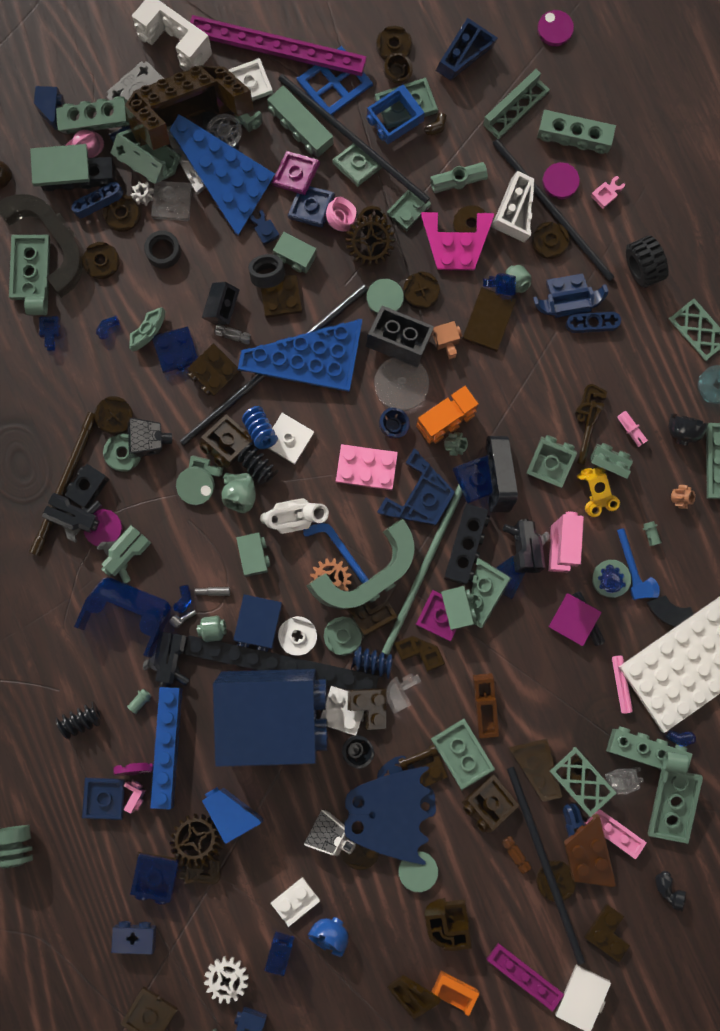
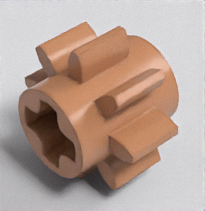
M679 485V489L672 491L671 501L680 509H688V505H692L695 501V492L688 485Z

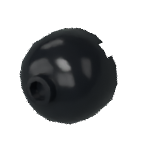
M671 413L668 428L671 436L677 439L676 443L688 446L689 442L695 443L703 438L708 423H703L701 420L687 416L679 417L677 414Z

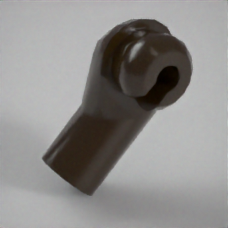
M439 113L437 121L426 125L424 132L431 136L441 133L444 129L447 115Z

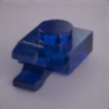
M504 273L496 274V277L489 276V279H483V286L496 287V293L512 296L516 294V276Z
M58 316L39 317L40 337H45L44 346L47 348V351H55L54 337H60V318Z

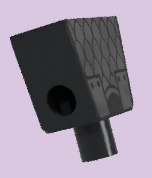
M137 418L129 419V458L156 455L161 452L162 444H172V433H161V423Z

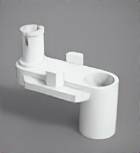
M300 498L276 503L273 510L261 514L260 521L266 524L267 527L276 529L281 534L308 529L312 522H325L329 516V511L323 504L309 503L306 499Z

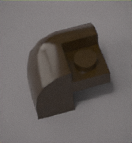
M446 898L431 902L425 909V921L430 941L444 948L445 951L472 949L470 920L465 899L446 902Z

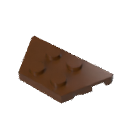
M596 813L588 824L580 826L574 835H571L564 841L572 879L575 882L615 887V879L601 819L598 813Z

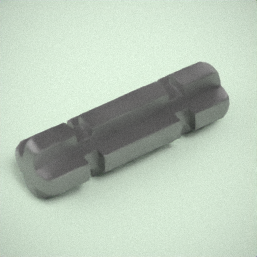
M217 324L215 328L216 335H224L225 338L238 342L241 341L244 344L250 343L251 334L242 333L230 327L225 328V326Z

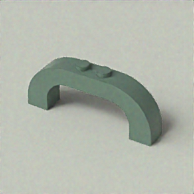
M403 519L397 521L383 531L392 547V559L383 570L355 590L349 592L338 589L325 573L306 585L311 594L328 607L349 609L360 606L368 601L372 603L380 597V592L383 590L387 592L395 586L394 582L401 578L409 569L414 556L413 536Z

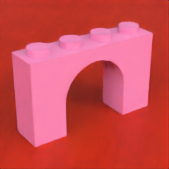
M566 512V515L563 514L551 525L548 571L567 573L570 571L571 566H579L581 564L583 516H578L577 512Z

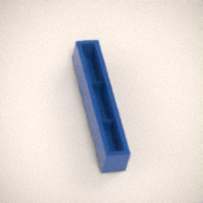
M159 688L151 808L154 809L174 808L182 688Z

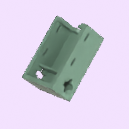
M131 129L116 135L111 154L117 157L120 162L126 163L132 170L142 174L148 181L155 184L175 175L182 155L167 145L156 150H152L148 144L140 146Z

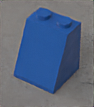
M216 787L206 793V798L202 800L225 844L261 824L264 820L260 814L225 788L219 790Z

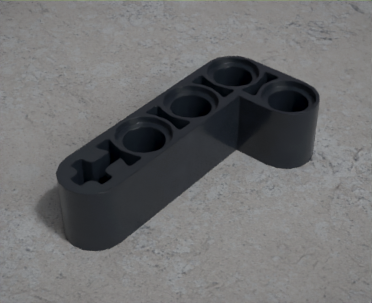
M488 436L486 450L493 489L488 502L489 511L510 512L517 502L518 491L508 436Z

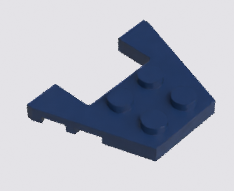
M413 449L405 464L422 474L404 506H400L385 497L377 513L436 526L455 491L436 473L419 452Z

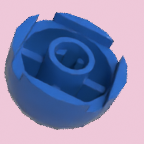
M333 917L332 920L328 918L318 920L307 935L310 936L309 939L325 951L326 949L333 950L331 954L339 957L343 956L349 937L347 930L343 927L344 923L336 917Z

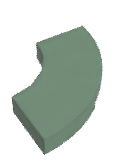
M162 307L146 313L140 327L130 333L129 349L133 352L150 342L161 328L165 318V310Z

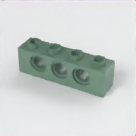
M117 96L114 97V100L98 99L94 103L82 101L80 105L63 104V107L56 108L58 131L65 134H73L80 130L94 131L130 126L125 108L128 100L125 97ZM114 109L113 114L110 116V111Z
M544 110L537 138L545 142H558L563 146L571 145L582 150L590 149L603 154L609 153L616 125ZM554 128H560L562 131H556ZM572 132H578L580 135H574ZM594 135L597 139H593L590 136Z

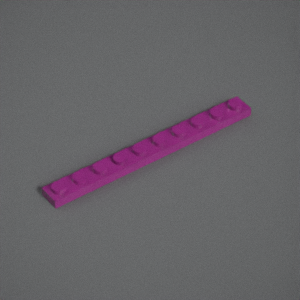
M192 15L190 23L209 36V40L362 76L367 61V56Z

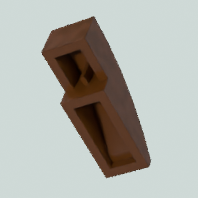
M492 673L473 675L479 739L499 737L494 677Z

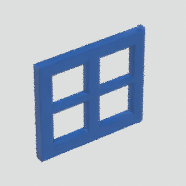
M342 46L338 48V50L346 51ZM316 65L296 78L307 94L331 115L373 85L372 81L363 72L362 76L356 75L362 83L348 93L340 81L350 73L343 72L335 77L328 68ZM321 71L329 83L316 92L307 81ZM334 87L342 98L328 107L320 96Z

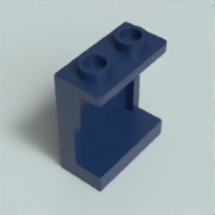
M244 594L233 639L238 642L237 645L249 648V644L257 646V650L268 652V648L273 649L283 603Z

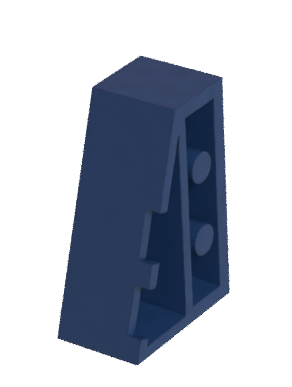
M467 18L435 71L451 81L493 48L498 38Z

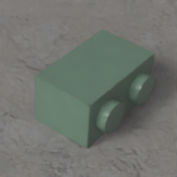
M283 232L273 249V254L280 257L283 264L291 265L293 270L299 273L302 271L307 274L317 256V249Z
M260 533L236 537L244 576L248 577L267 573V567H271L269 556H265L263 550L267 548L265 537H261Z
M462 586L441 591L450 629L455 630L474 625L473 621L477 620L474 608L470 609L469 601H472L470 590H465V587Z

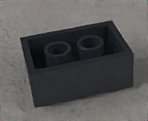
M381 306L368 333L365 347L418 368L431 339L434 326Z

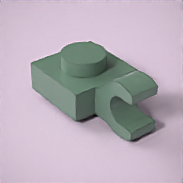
M193 455L190 457L189 467L196 466L205 469L214 476H220L223 473V467L211 466L210 459Z

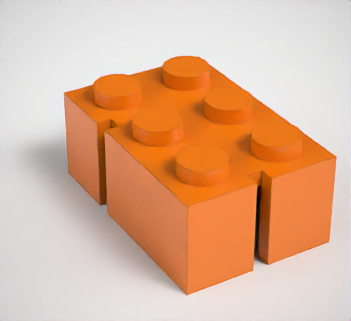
M466 386L451 395L453 401L446 398L418 417L416 427L429 444L433 441L435 444L444 438L443 435L448 431L452 433L458 429L462 421L468 422L475 417L474 414L477 412L476 409L479 404Z

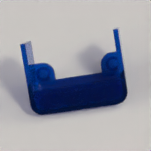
M103 578L86 598L74 627L85 630L91 613L101 612L107 602L142 616L139 624L142 633L151 636L143 655L151 658L158 644L160 631L163 632L170 616V603L112 578Z

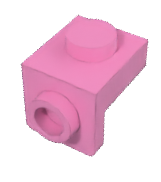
M134 780L124 784V787L133 791L124 808L130 814L135 810L138 811L144 802L141 799L145 793V790L142 789L143 785Z

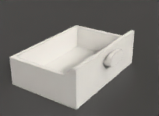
M576 964L564 991V996L555 1012L556 1017L584 1031H591L598 1013H601L604 1008V999L611 982Z

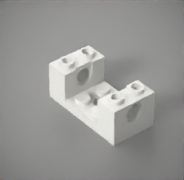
M144 0L132 15L137 36L141 41H147L153 45L164 30L170 36H176L180 42L176 46L180 67L184 71L190 70L194 66H203L212 55L209 36L161 1Z

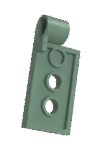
M11 235L9 298L11 300H25L24 308L26 315H47L49 235ZM34 250V256L27 258V251ZM34 268L32 275H25L26 269Z
M669 751L665 753L648 829V835L651 837L689 843L703 777L702 775L686 772L688 755ZM673 797H680L681 803L679 805H672L671 800ZM669 816H676L677 821L674 824L667 823Z

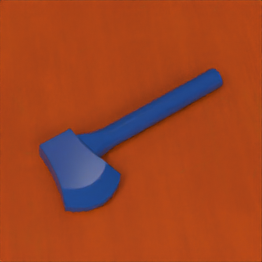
M625 529L617 530L632 578V587L629 588L632 599L658 598L660 589L657 581L650 577L642 582Z

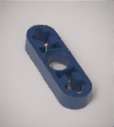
M112 182L76 200L72 204L71 209L78 218H84L121 199L124 192L117 182ZM97 198H101L98 202L94 203Z
M616 312L573 314L567 319L566 328L571 333L613 331L619 327L621 317ZM610 317L616 321L614 325H611V322H605L602 326L603 321H609ZM590 318L597 319L598 326H590L588 320ZM583 319H585L584 324H578L576 328L573 324H570L573 320L576 323H582Z

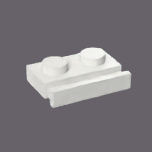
M302 877L274 899L271 904L289 927L319 903L320 899Z

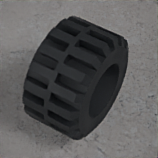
M648 235L626 246L628 267L633 278L641 287L647 288L667 279L669 273L667 258L661 245L654 237Z

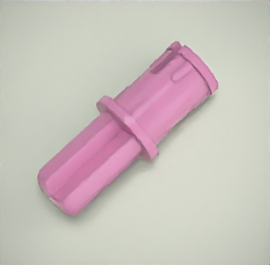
M627 411L618 416V420L627 431L626 434L629 433L637 447L641 446L642 442L644 444L648 441L638 428L639 424L636 425Z

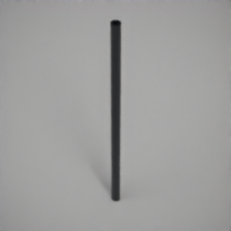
M496 139L492 144L516 172L519 171L529 176L503 144ZM534 182L533 193L567 230L572 239L610 282L615 276Z
M513 766L507 769L508 775L577 964H583L585 959Z

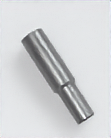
M230 587L195 588V595L230 596Z

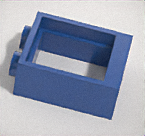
M403 84L369 106L366 119L371 126L374 125L377 129L379 138L390 144L422 123L425 112ZM400 101L412 118L389 133L376 115Z

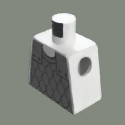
M321 810L304 845L330 855L338 856L341 850L351 854L356 843L347 839L348 837L344 831L345 825L330 812Z

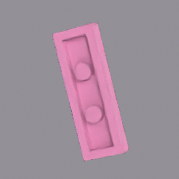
M599 809L596 813L600 816L605 838L636 859L647 842ZM592 816L587 819L585 824H588L593 819Z

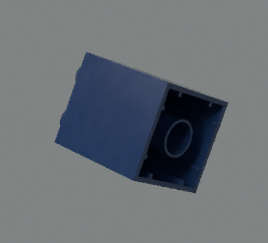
M315 669L223 671L213 682L215 766L315 764L317 751H327V719H317L316 710H326V679H316Z

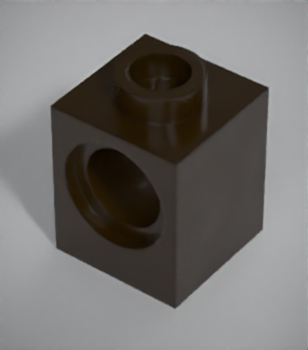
M578 755L571 757V765L576 763L582 765V760ZM565 767L562 777L567 778V767ZM570 768V780H581L582 771L576 774L573 768ZM585 768V780L589 774L590 769Z

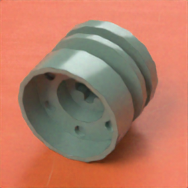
M30 825L0 829V868L17 867L34 860L33 854H23L32 850V846H23L22 842L31 839Z

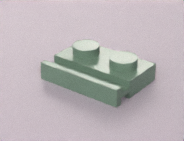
M407 190L387 211V215L407 232L421 217V212L427 211L431 206V202L428 201L425 204L411 191Z

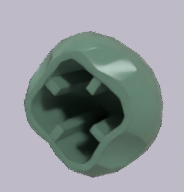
M225 473L223 476L225 486L222 490L224 506L240 513H247L252 509L256 498L252 476L248 473Z

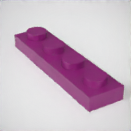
M497 943L487 957L488 962L551 1011L556 1008L563 998V992L500 943Z

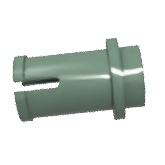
M654 521L643 524L644 528L642 529L646 532L649 546L662 543L656 528L658 525Z
M145 689L139 690L138 695L127 705L128 709L137 714L147 701L150 702L152 695Z

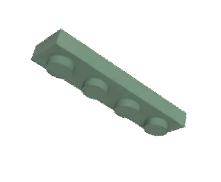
M708 423L706 430L707 499H720V423Z

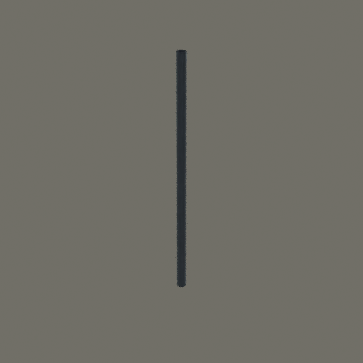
M280 75L278 80L422 202L428 203L430 197L286 76Z

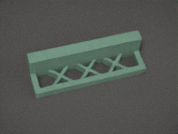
M537 69L485 116L483 126L498 140L549 93L550 89L540 81L541 73ZM535 85L542 90L540 94H532V88ZM529 99V105L519 106V100ZM508 111H516V117L506 118V113ZM495 123H504V128L498 132L493 125Z

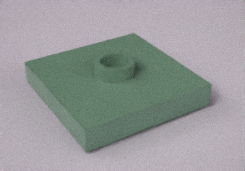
M354 143L332 161L357 187L382 168Z

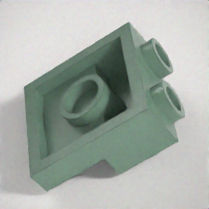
M546 435V438L541 436L527 474L562 488L577 455V451L574 450L575 446L566 442L561 445L556 442V438Z
M602 443V445L596 444L591 455V463L627 479L633 463L630 458L631 455L623 451L617 453L612 450V446Z

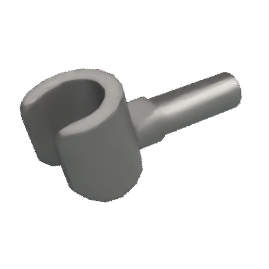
M193 610L182 618L176 614L169 622L174 628H179L187 619L197 613Z

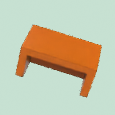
M443 971L440 972L431 991L442 1000L463 1010L467 1016L470 1015L479 996L478 989Z

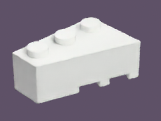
M519 171L515 173L508 185L491 226L492 228L522 242H525L531 236L530 223L532 219L531 207L534 178Z

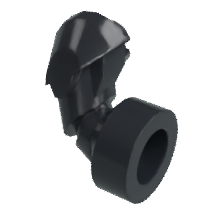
M663 871L661 874L656 875L655 883L657 890L661 893L663 899H667V902L673 906L674 910L683 912L686 891L677 890L672 892L673 878H671V874L668 871Z

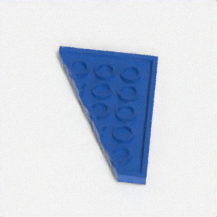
M179 114L169 132L189 160L196 174L200 177L201 182L209 191L217 207L234 230V233L239 236L274 178L275 173Z
M363 319L341 323L337 326H330L311 333L278 340L274 343L241 350L238 370L349 392Z

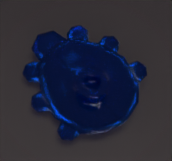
M607 565L606 570L601 569L602 576L598 577L601 581L599 588L612 593L620 591L622 587L626 586V583L623 582L624 574L619 573L620 569L618 567L614 569L613 565Z

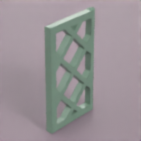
M692 299L673 316L668 318L705 361H708L712 355L720 350V343H714L715 333L720 335V327L695 299ZM694 305L699 314H689V307ZM678 316L685 317L684 326H680L675 318ZM688 317L698 318V328L688 327ZM702 319H706L712 325V329L701 328ZM687 330L698 331L697 341L691 339L687 334ZM701 332L711 333V342H702ZM700 345L711 346L710 353L706 355L700 349Z
M576 747L550 770L551 774L589 817L617 794ZM575 753L582 760V765H571V757ZM560 767H567V779H562L556 773ZM570 768H582L581 780H570ZM585 768L590 769L596 775V781H585ZM570 783H581V795H576L570 789ZM585 784H596L595 796H584ZM599 784L604 785L610 791L606 797H599ZM584 799H595V807L591 811L585 806Z

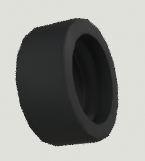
M165 230L156 231L146 239L144 251L153 266L169 268L179 261L181 247L177 238L171 232ZM160 240H168L174 247L172 255L166 259H157L152 253L153 245Z
M260 255L249 263L248 270L251 282L259 288L275 287L284 280L283 261L276 255ZM263 269H276L275 271L268 274L258 273Z

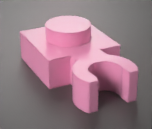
M618 176L612 179L610 185L605 182L591 194V197L602 209L615 200L618 196L616 192H621L625 186L624 183L621 186L615 184L619 178Z

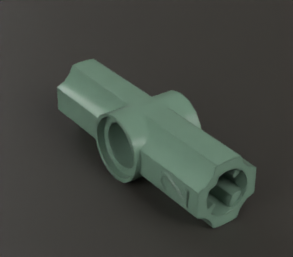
M484 162L467 167L457 166L452 171L430 176L434 193L452 188L461 189L467 184L485 180L488 178L487 168ZM455 176H461L463 179L458 180Z

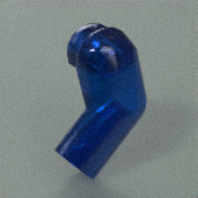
M117 315L100 322L96 329L99 339L107 338V330L120 324Z
M189 585L179 587L181 598L173 605L175 612H185L192 603Z
M671 729L665 737L682 747L691 745L696 741V736L692 732L678 734Z

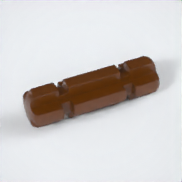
M511 836L504 838L502 844L505 849L508 848L507 852L515 864L519 865L518 869L520 872L525 874L530 871L531 865L528 861H525L526 858L519 847L514 845L515 841Z

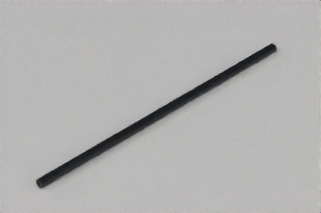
M363 284L305 334L323 329L368 290L367 286ZM257 374L180 439L179 441L182 445L185 446L266 376Z

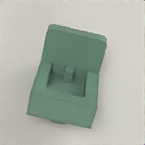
M260 111L251 117L248 113L238 117L234 116L237 124L243 125L248 132L257 129L263 121Z

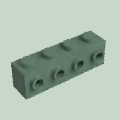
M619 726V729H612L606 749L607 752L662 769L666 751L688 755L686 771L688 772L692 753L687 752L688 748L679 745L673 748L668 746L669 742L657 739L655 742L649 740L650 736L639 732L637 735L630 734V729Z

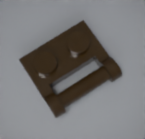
M434 744L428 746V749L410 757L398 759L402 771L408 770L407 766L427 757H433L434 761L421 766L429 767L420 777V783L425 787L448 777Z

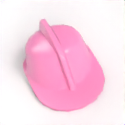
M89 130L78 131L73 139L66 144H86L88 147V158L96 157L104 148L102 137L98 133Z

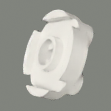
M295 616L282 623L279 628L278 639L281 647L287 653L300 656L307 654L313 649L317 641V633L314 625L308 619ZM301 631L303 639H299L298 642L294 641L295 638L292 637V634Z

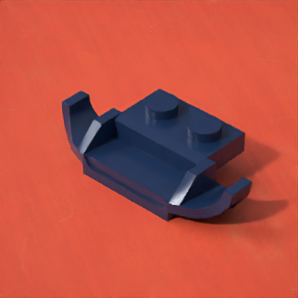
M582 273L548 279L546 282L549 292L547 300H538L537 297H533L536 308L540 312L554 315L557 318L592 311L594 307L603 302L609 291L606 284L602 285L600 289L593 291L592 287L587 286Z

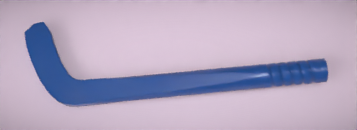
M320 523L312 525L308 529H303L305 537L320 532L327 533L362 583L369 580L329 524Z

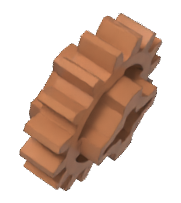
M326 558L325 564L319 561L320 567H313L316 573L310 574V577L314 578V580L322 574L326 573L331 577L335 573L334 580L336 582L333 584L340 590L349 591L346 585H351L352 583L347 580V578L351 577V574H346L349 568L348 566L343 568L342 561L337 564L335 558L332 562H329L328 558ZM326 567H334L330 571L323 570ZM340 571L344 576L343 583L338 578Z

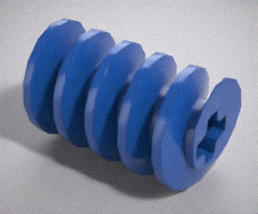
M255 406L248 409L244 413L242 421L256 448L267 449L275 445L278 437L275 435V431L272 429L268 418H266L263 408Z

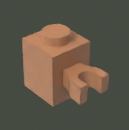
M455 321L434 327L432 335L437 350L446 348L448 358H455L457 352L454 345L459 344L460 337H462L460 327H456Z

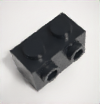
M227 282L212 283L202 318L215 325H229L240 289Z

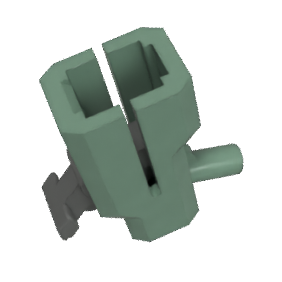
M132 525L117 540L101 542L97 546V550L104 549L108 556L101 564L103 566L102 570L108 576H116L119 572L123 583L131 581L126 571L127 562L134 555H141L151 544L143 534L137 538L140 532ZM137 538V540L129 548H127Z

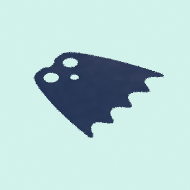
M419 767L390 774L352 789L346 795L345 807L349 812V816L345 821V835L356 844L380 854L425 865L426 862L420 858L417 850L421 845L429 841L419 830L420 823L430 816L429 813L420 807L421 799L430 793V790L420 783L421 775L429 767ZM358 795L362 796L365 800L364 806L359 809L355 808L352 803L353 798ZM371 811L376 813V817L373 819L369 817ZM355 821H360L364 825V830L360 834L353 833L351 829Z

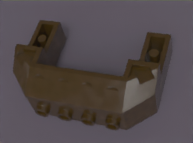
M201 65L194 66L184 72H178L169 78L160 79L156 83L142 86L132 93L125 104L130 128L140 146L148 144L152 150L170 144L167 127L173 125L179 114L189 119L202 114L203 111L207 112L214 109L219 115L232 111L238 117L254 110L251 90L226 67Z

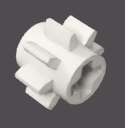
M139 181L136 186H132L135 193H132L131 196L133 199H136L138 205L142 203L147 206L150 200H154L151 194L155 192L153 188H150L148 182L143 184Z

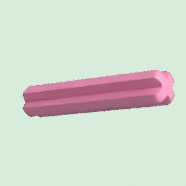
M621 655L612 657L621 712L623 714L631 713L633 710L628 681L619 669V666L624 663V659Z

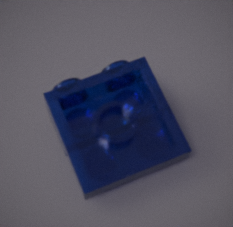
M139 853L130 895H134L139 900L154 899L155 903L158 904L170 903L175 888L179 861Z

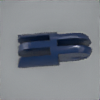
M575 803L564 806L565 827L568 837L576 833L580 826H585L586 824L582 819L579 807Z

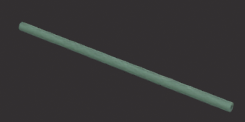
M463 479L458 484L382 650L385 655H389L465 490L468 482Z

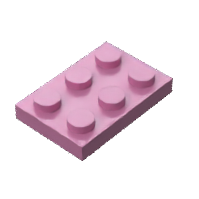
M341 444L336 483L392 490L397 452Z

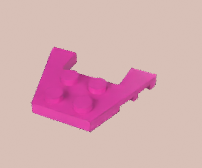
M421 212L437 270H475L493 221L494 213H477L476 233L438 232V213Z

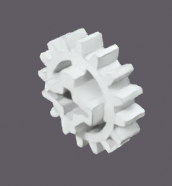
M224 956L222 962L218 959L215 960L216 966L209 965L208 968L211 972L205 973V976L209 979L205 980L204 985L210 986L206 992H213L212 999L219 997V1003L226 999L227 1004H229L232 997L237 1001L238 994L243 996L244 990L242 988H247L248 983L244 982V980H247L249 975L243 974L247 968H240V960L234 963V957L227 961L226 956ZM226 966L232 967L234 970L227 969ZM217 971L219 977L213 982L214 973ZM224 976H225L226 978H229V977L231 978L229 984H228L227 981H225V982L222 981L223 978H224ZM240 977V984L236 989L234 982Z

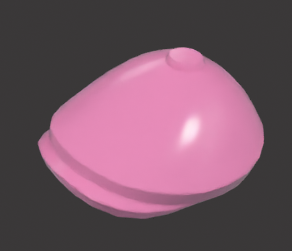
M336 197L329 203L326 210L329 225L338 231L345 232L351 230L352 228L349 225L355 224V206L343 197Z

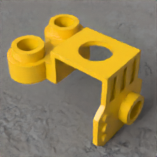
M602 467L583 469L577 475V478L580 480L585 479L589 483L592 496H590V501L585 506V511L591 517L599 516L602 512V507L609 511H615L620 506V500L611 494L606 473H604L605 469ZM599 482L605 484V489L601 493L595 491V485ZM615 501V505L610 507V503ZM597 507V511L592 513V509Z

